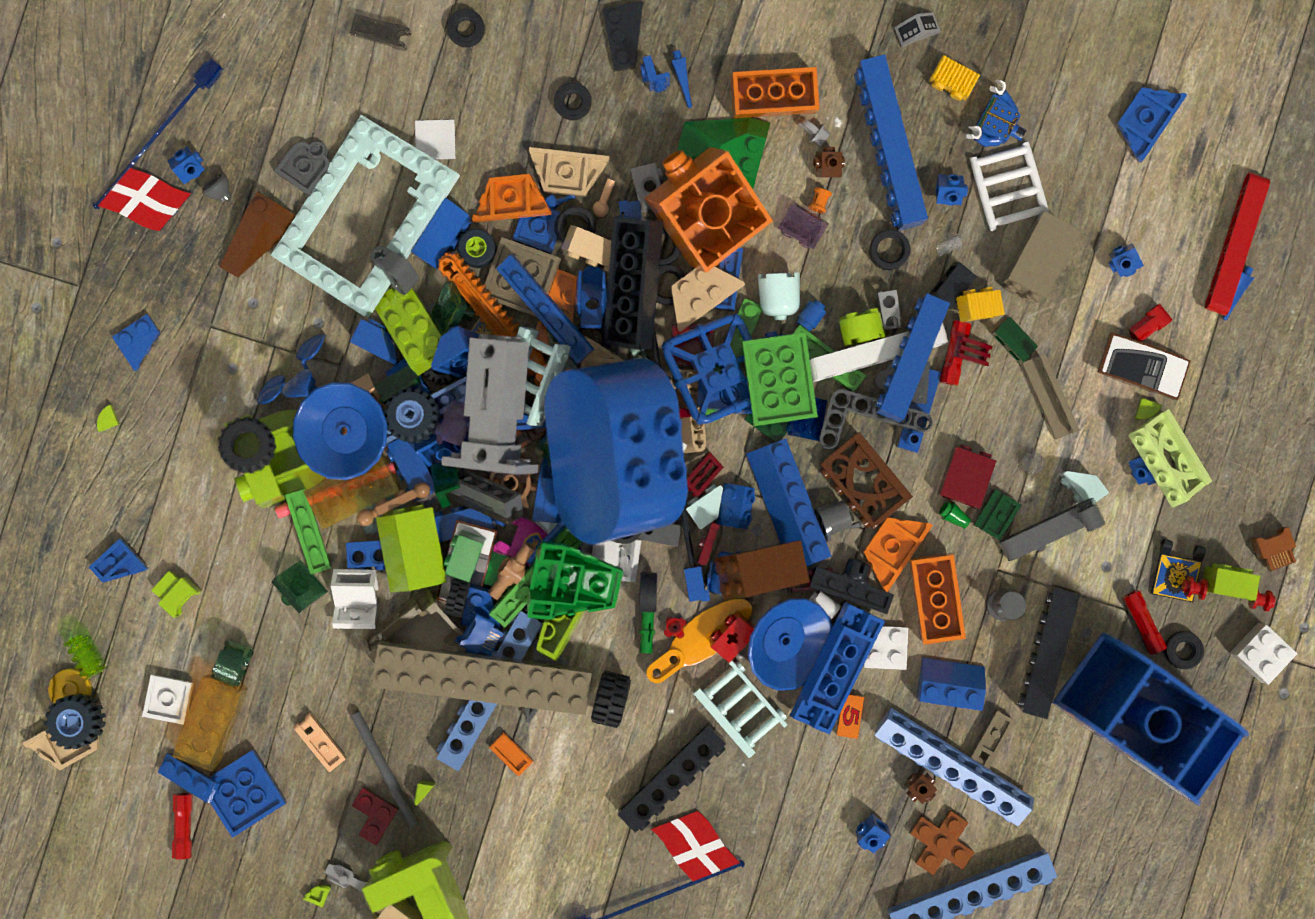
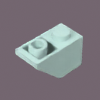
M1062 471L1059 474L1062 477L1061 483L1067 490L1071 489L1074 494L1073 499L1077 504L1090 498H1094L1097 502L1109 493L1096 475Z
M713 484L704 491L706 493L705 496L700 499L695 497L687 502L689 507L686 510L700 530L718 518L723 491L721 485L716 487Z

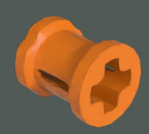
M815 187V194L811 204L808 205V209L825 214V207L832 193L826 189Z

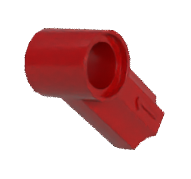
M1159 303L1146 312L1142 319L1127 330L1134 340L1143 342L1155 331H1159L1168 325L1173 319Z

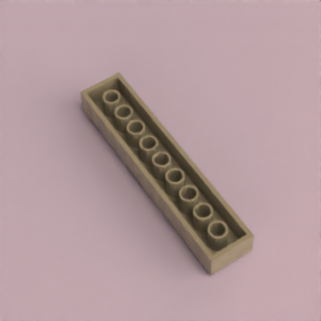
M378 641L372 688L586 715L592 672L587 668Z

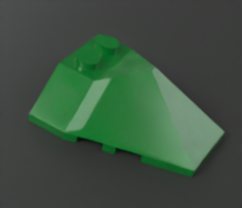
M754 118L684 122L677 151L682 150L686 157L690 156L692 160L710 147L728 151L753 189L770 122Z
M542 541L536 549L529 583L527 618L549 620L555 619V616L568 614V616H572L576 612L588 610L589 613L615 608L623 569L565 544Z

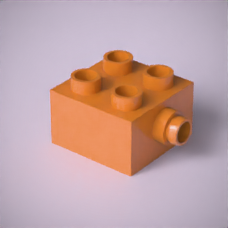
M713 147L708 148L694 160L690 156L686 157L682 150L669 155L662 162L668 180L644 198L658 220L663 221L664 229L688 264L705 273L773 222L729 152Z

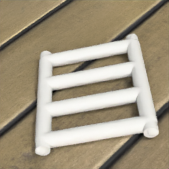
M1028 141L1017 148L978 159L977 156L969 158L990 231L998 229L997 227L1040 215L1044 211L1049 213L1036 163ZM1024 154L1027 163L1026 167L983 178L980 166ZM1030 174L1032 187L989 198L986 186ZM1036 194L1038 207L995 218L992 206Z

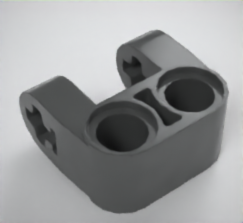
M378 246L371 251L370 259L373 264L384 271L391 283L390 287L402 295H406L419 281L414 268L402 255L396 254L384 246Z

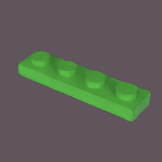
M801 325L793 333L806 332L809 359L835 352ZM854 370L832 378L847 390L855 392L866 375L859 370Z
M307 488L286 493L285 497L310 574L331 569L332 566Z

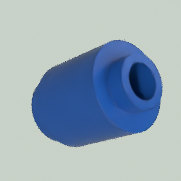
M814 300V302L809 301L799 314V319L796 323L810 332L817 327L826 314L825 306L817 300Z

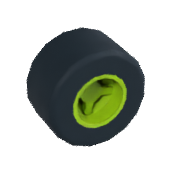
M471 229L461 236L458 241V253L467 265L472 268H483L493 262L497 247L494 239L488 232L482 229Z

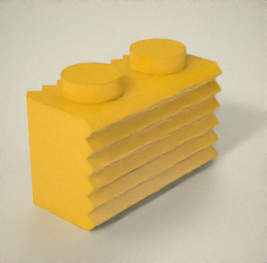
M943 55L929 82L932 83L933 88L939 91L944 89L950 92V96L957 101L963 99L965 101L980 75Z
M993 287L980 289L979 293H976V289L963 291L964 295L956 298L961 322L1005 315L1001 290H993Z

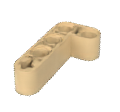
M680 370L683 379L696 375L695 370ZM671 371L665 372L667 376L672 377L670 381L677 395L679 409H688L679 389H676L674 385L676 382ZM699 381L687 385L696 407ZM692 416L680 419L682 423V442L687 445L684 453L703 451L706 447L705 424H696Z

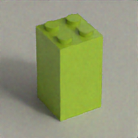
M423 504L385 512L382 517L376 518L390 593L412 591L447 583L433 507L424 508Z

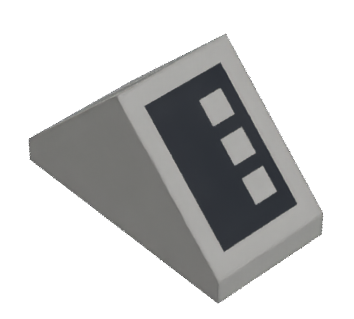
M933 12L916 14L894 27L901 47L941 32Z

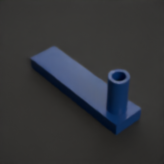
M930 369L927 404L911 403L909 408L930 414L942 372ZM906 414L904 422L908 420V414ZM921 417L917 420V425L920 428H925L928 420ZM902 428L897 447L918 453L924 433Z

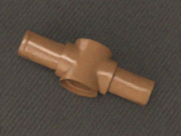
M525 542L515 556L507 557L503 560L498 569V579L488 591L491 597L498 600L508 586H511L513 583L518 584L522 580L526 572L525 563L535 551L533 545Z

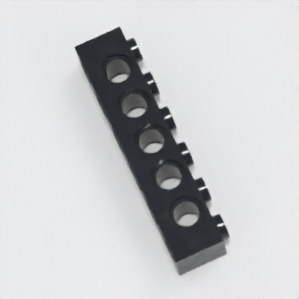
M707 723L618 810L617 815L635 833L639 829L643 831L650 824L649 819L653 815L657 817L665 809L664 804L668 800L674 801L680 794L679 790L684 785L688 787L695 780L694 775L699 770L703 772L711 764L709 760L714 755L718 757L725 751L726 741ZM700 745H707L710 748L709 752L705 755L698 753L697 749ZM690 759L694 762V767L692 769H685L682 766L683 762ZM669 775H677L679 781L676 784H670L667 781ZM656 789H661L664 792V796L656 799L653 797L652 792ZM640 804H646L649 807V811L642 814L638 812L637 807Z

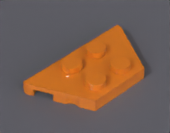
M530 174L489 178L485 187V193L482 194L479 201L480 206L476 215L473 214L472 221L477 223L551 215V210Z
M887 518L864 549L863 554L868 563L872 565V570L886 592L889 591L933 526L931 523Z

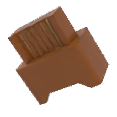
M1289 527L1278 528L1276 534L1266 538L1254 537L1250 539L1257 558L1264 559L1268 571H1274L1286 565L1296 563L1292 548H1295L1296 544Z

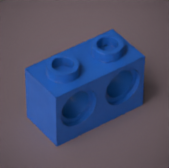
M380 540L346 543L347 568L366 570V567L375 566V570H386L384 560L379 561L375 556L377 550H382ZM357 551H361L364 554V560L361 563L355 560L354 556Z

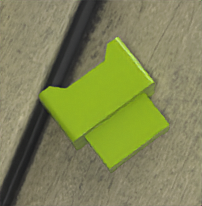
M171 570L165 574L151 591L161 599L158 604L173 618H177L182 614V606L189 598L200 594L202 590L187 577L179 578Z

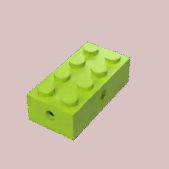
M414 287L406 295H402L397 290L391 288L384 293L375 310L407 363L419 376L431 368L440 337L443 334Z

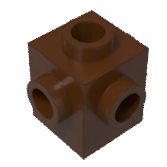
M823 147V151H816V156L813 157L815 177H842V168L845 165L842 152L835 151V147Z
M920 770L917 773L914 772L907 778V782L904 784L908 789L906 794L914 802L919 800L921 804L924 802L928 803L936 796L935 792L937 789L934 786L936 781L928 773L923 775ZM921 786H926L923 791L919 792Z

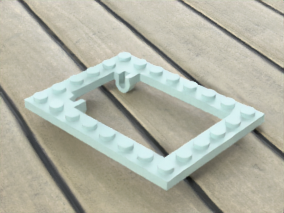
M361 115L330 162L328 170L306 199L271 256L364 317L369 318L391 284L384 271L374 266L361 288H359L301 249L357 162L368 169L375 168L381 159L379 152H382L418 174L415 180L419 183V187L416 190L409 187L407 190L417 201L386 247L406 259L460 175ZM371 153V154H372L371 159H370V160H366L367 157L369 156V154Z

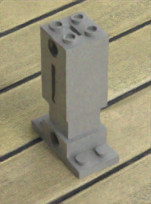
M479 334L478 338H470L464 416H470L468 441L462 442L461 453L451 452V456H442V465L508 474L538 473V464H531L529 459H520L521 445L515 444L517 420H523L529 352L528 342H521L520 337Z

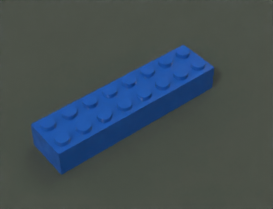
M884 54L861 60L856 68V73H854V80L856 86H860L861 93H859L861 105H865L866 113L864 118L866 125L871 128L872 133L869 134L872 146L876 147L875 161L877 166H881L882 174H880L882 186H886L888 194L885 195L888 207L891 206L892 225L897 227V231L921 226L928 219L886 56Z

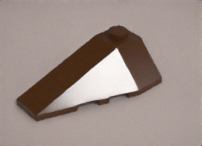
M256 192L219 267L239 278L262 255L269 252L281 240L296 215L266 196Z

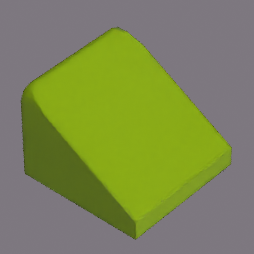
M421 780L417 784L414 799L415 805H418L436 783Z

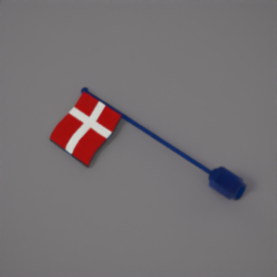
M213 59L205 60L192 75L196 78L193 81L196 84L195 87L96 203L93 202L95 209L102 207L120 213L143 227L161 231L192 195V193L175 189L158 178L132 169V167L199 88L202 90L205 87L210 89L220 78L223 68Z
M699 811L692 812L650 829L664 842L677 865L692 881L598 919H610L740 866L743 868L745 863L743 860L738 861L724 846L710 822ZM586 914L574 919H592V917L587 918Z

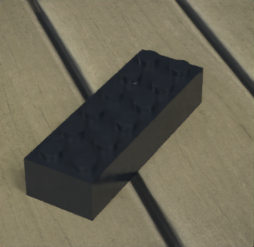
M628 216L613 217L603 344L635 350L651 349L653 346L663 221Z
M1052 588L1051 591H1047L1044 602L1048 604L1046 612L1042 611L1039 623L1042 624L1041 632L1037 631L1034 639V644L1037 645L1036 651L1031 652L1028 662L1031 665L1030 673H1025L1023 681L1026 689L1024 693H1020L1017 704L1021 707L1020 710L1023 713L1048 719L1080 594L1058 588Z

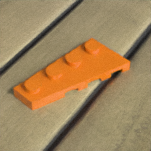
M558 269L549 296L573 323L578 276ZM539 320L535 329L539 331L537 340L553 348L555 344H560ZM533 347V350H536V351H539L540 353L546 354V353H544V352H542V351H540V350H538V349H536V348Z

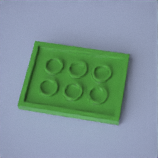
M806 332L742 341L753 425L759 426L818 417Z

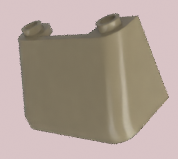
M424 589L377 625L376 629H372L365 636L363 643L367 656L375 664L378 641L439 649L444 644L448 647L457 646L458 644L455 642L457 636L463 635L464 632L450 614L444 612L445 608L429 589Z

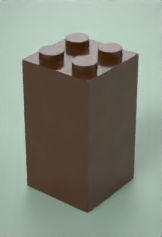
M801 540L778 543L715 558V569L719 576L720 592L723 595V600L746 598L809 582Z

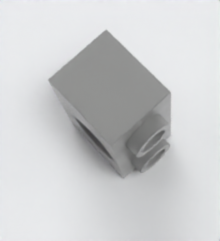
M655 163L631 169L641 213L651 211V208L644 199L651 192H647L644 186L647 183H653L658 188L661 185L660 180H663L661 168H656Z

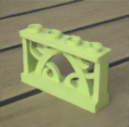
M1169 409L1154 415L1146 423L1129 434L1131 441L1171 507L1187 502L1199 490L1212 482V479ZM1164 449L1168 450L1175 462L1176 469L1172 468L1164 456Z

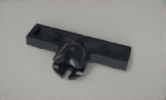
M856 558L848 559L842 575L814 567L808 587L884 614H888L894 594L868 584L872 565Z

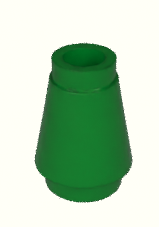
M946 501L939 510L942 520L963 529L967 528L971 522V518L955 502Z

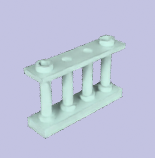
M520 327L516 337H520L521 342L529 343L527 368L543 375L540 387L526 381V391L536 395L533 407L524 403V413L529 415L526 424L542 426L546 420L545 396L551 381L562 372L571 347L555 344L553 348L537 340L539 331L533 328ZM533 347L550 355L547 367L530 360Z
M732 660L729 663L732 668L712 686L704 690L699 686L693 693L748 758L756 753L753 749L754 743L779 722L785 728L787 726L785 722L787 717L780 708L775 710L743 673L746 669L738 660L735 663ZM738 674L746 684L722 705L716 706L712 701L713 695ZM752 690L760 700L736 721L732 720L730 722L725 716L728 714L727 711ZM766 706L774 716L751 736L744 738L739 732L742 730L741 727Z

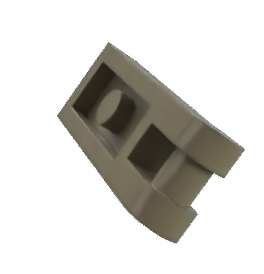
M995 710L969 757L989 769L1016 721ZM982 751L988 754L985 759L980 757Z

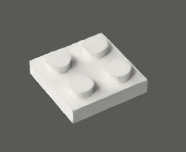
M883 626L863 667L907 670L908 627Z
M152 674L149 680L142 717L182 725L186 724L194 682Z

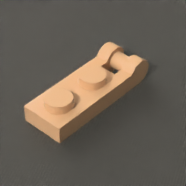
M308 713L301 723L297 722L293 726L298 735L329 772L347 758L312 713ZM309 726H311L314 730L310 734H308V732L306 731V729Z

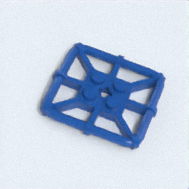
M739 314L726 315L704 325L698 324L694 329L674 336L662 344L661 349L663 350L664 358L676 382L674 385L676 389H679L696 424L711 423L732 413H740L741 409L751 406L750 397L738 402L730 388L739 383L748 386L747 377H744L739 363L744 362V355L736 358L730 347L736 326L744 341L753 340ZM730 323L723 344L712 348L706 333ZM698 336L704 352L693 355L676 348L675 345ZM673 355L691 362L696 375L683 379ZM715 364L721 366L722 374L713 371ZM696 381H700L705 392L699 412L687 388V385ZM723 391L729 406L706 415L712 395Z

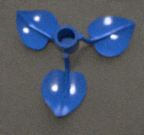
M320 334L306 340L296 354V358L301 360L304 370L299 371L287 383L284 382L285 377L283 375L271 378L262 387L257 403H269L281 391L286 397L306 398L315 388H318L315 385L316 380L313 378L306 361L312 359L317 354L326 335Z

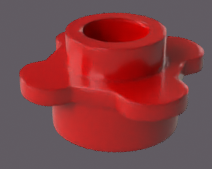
M668 617L666 619L664 635L666 637L676 636L678 639L683 638L685 635L683 632L686 625L685 619Z

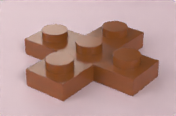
M951 810L948 811L938 827L920 815L909 832L913 837L926 845L915 863L933 876L945 858L963 870L974 854L973 850L958 841L968 822Z

